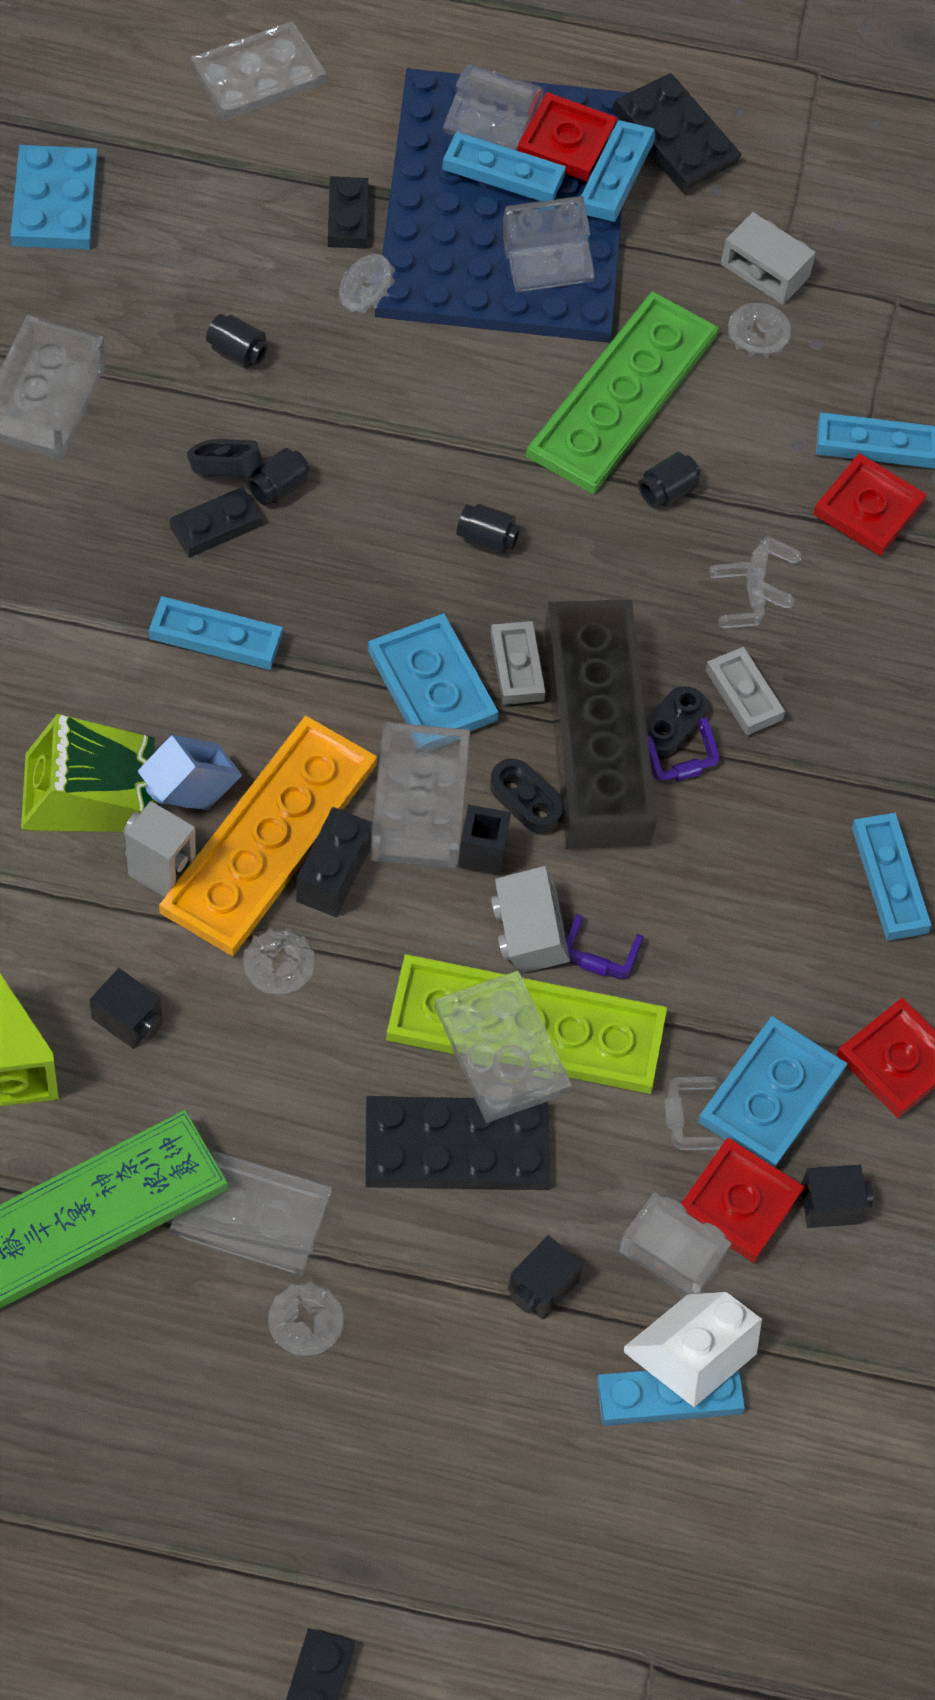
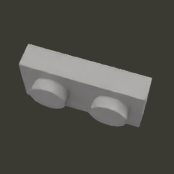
M533 621L492 624L490 636L502 705L544 701L545 688Z
M744 647L707 661L705 671L746 736L783 720L785 710Z

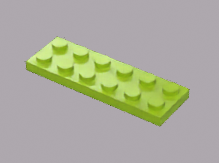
M405 954L387 1029L386 1041L651 1094L667 1007Z

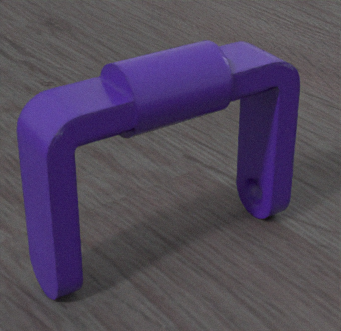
M706 717L699 719L698 725L708 758L702 760L695 758L673 765L671 770L662 771L652 737L650 735L642 737L643 747L655 780L664 781L675 778L679 782L701 775L703 768L717 764L719 753Z
M576 914L566 939L570 963L579 965L580 969L604 977L608 975L617 979L628 978L644 936L636 935L627 961L622 966L611 962L609 959L572 949L583 921V916Z

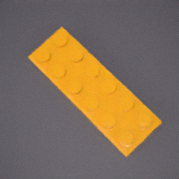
M305 715L159 904V913L233 957L305 862L331 808L335 807L344 810L377 766V756Z

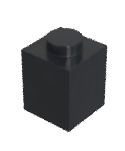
M468 804L460 843L458 867L501 875L511 812Z
M120 968L90 998L92 1020L132 1049L143 1038L149 1040L162 1024L161 998Z
M861 1164L807 1168L801 1185L805 1187L802 1193V1201L807 1228L861 1224L868 1208L873 1206L872 1184L870 1180H864Z
M547 1235L512 1271L508 1285V1291L511 1292L510 1297L521 1310L529 1314L533 1311L543 1320L579 1282L583 1264L552 1237Z

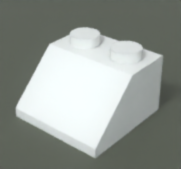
M727 1292L689 1294L624 1346V1353L691 1406L695 1407L757 1354L762 1319Z

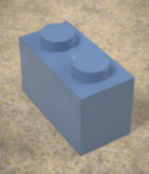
M171 735L138 770V773L147 783L146 791L156 802L163 805L170 804L202 810H209L242 776L218 743Z

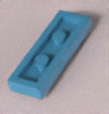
M618 120L578 201V213L613 222L616 221L655 140L654 128Z
M459 132L455 133L443 158L442 170L548 204L553 203L564 179L566 166Z
M820 412L817 427L816 454L854 459L860 453L872 461L935 468V426Z
M163 596L160 598L149 628L150 640L268 670L272 668L283 636V627Z
M896 813L854 819L852 831L886 940L928 934L932 925Z
M739 1370L695 1407L691 1406L648 1371L598 1374L597 1377L602 1426L742 1415L745 1409Z

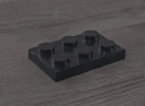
M672 73L615 99L611 108L621 121L655 129V140L649 154L681 191L737 164L742 155Z

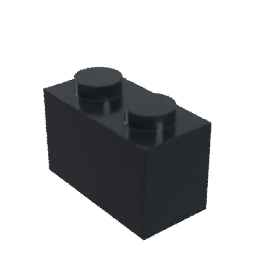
M331 808L297 876L296 902L337 918L371 848L373 822L338 808Z

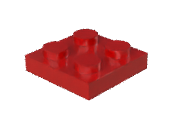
M546 92L518 144L517 151L566 166L565 174L588 182L617 124L618 117Z
M858 453L815 505L813 515L879 556H882L922 507L927 494Z
M903 997L839 1047L836 1056L847 1063V1067L898 1119L935 1089V1029Z
M727 1137L680 1203L677 1214L752 1263H755L802 1195L805 1187Z

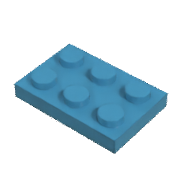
M19 145L10 234L11 246L90 250L98 162L97 148Z
M444 613L368 641L367 651L420 750L498 721L499 712Z
M771 1016L701 1112L698 1123L724 1140L727 1137L777 1168L841 1077L847 1063Z

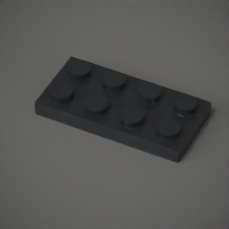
M366 1097L365 1188L549 1189L548 1099Z

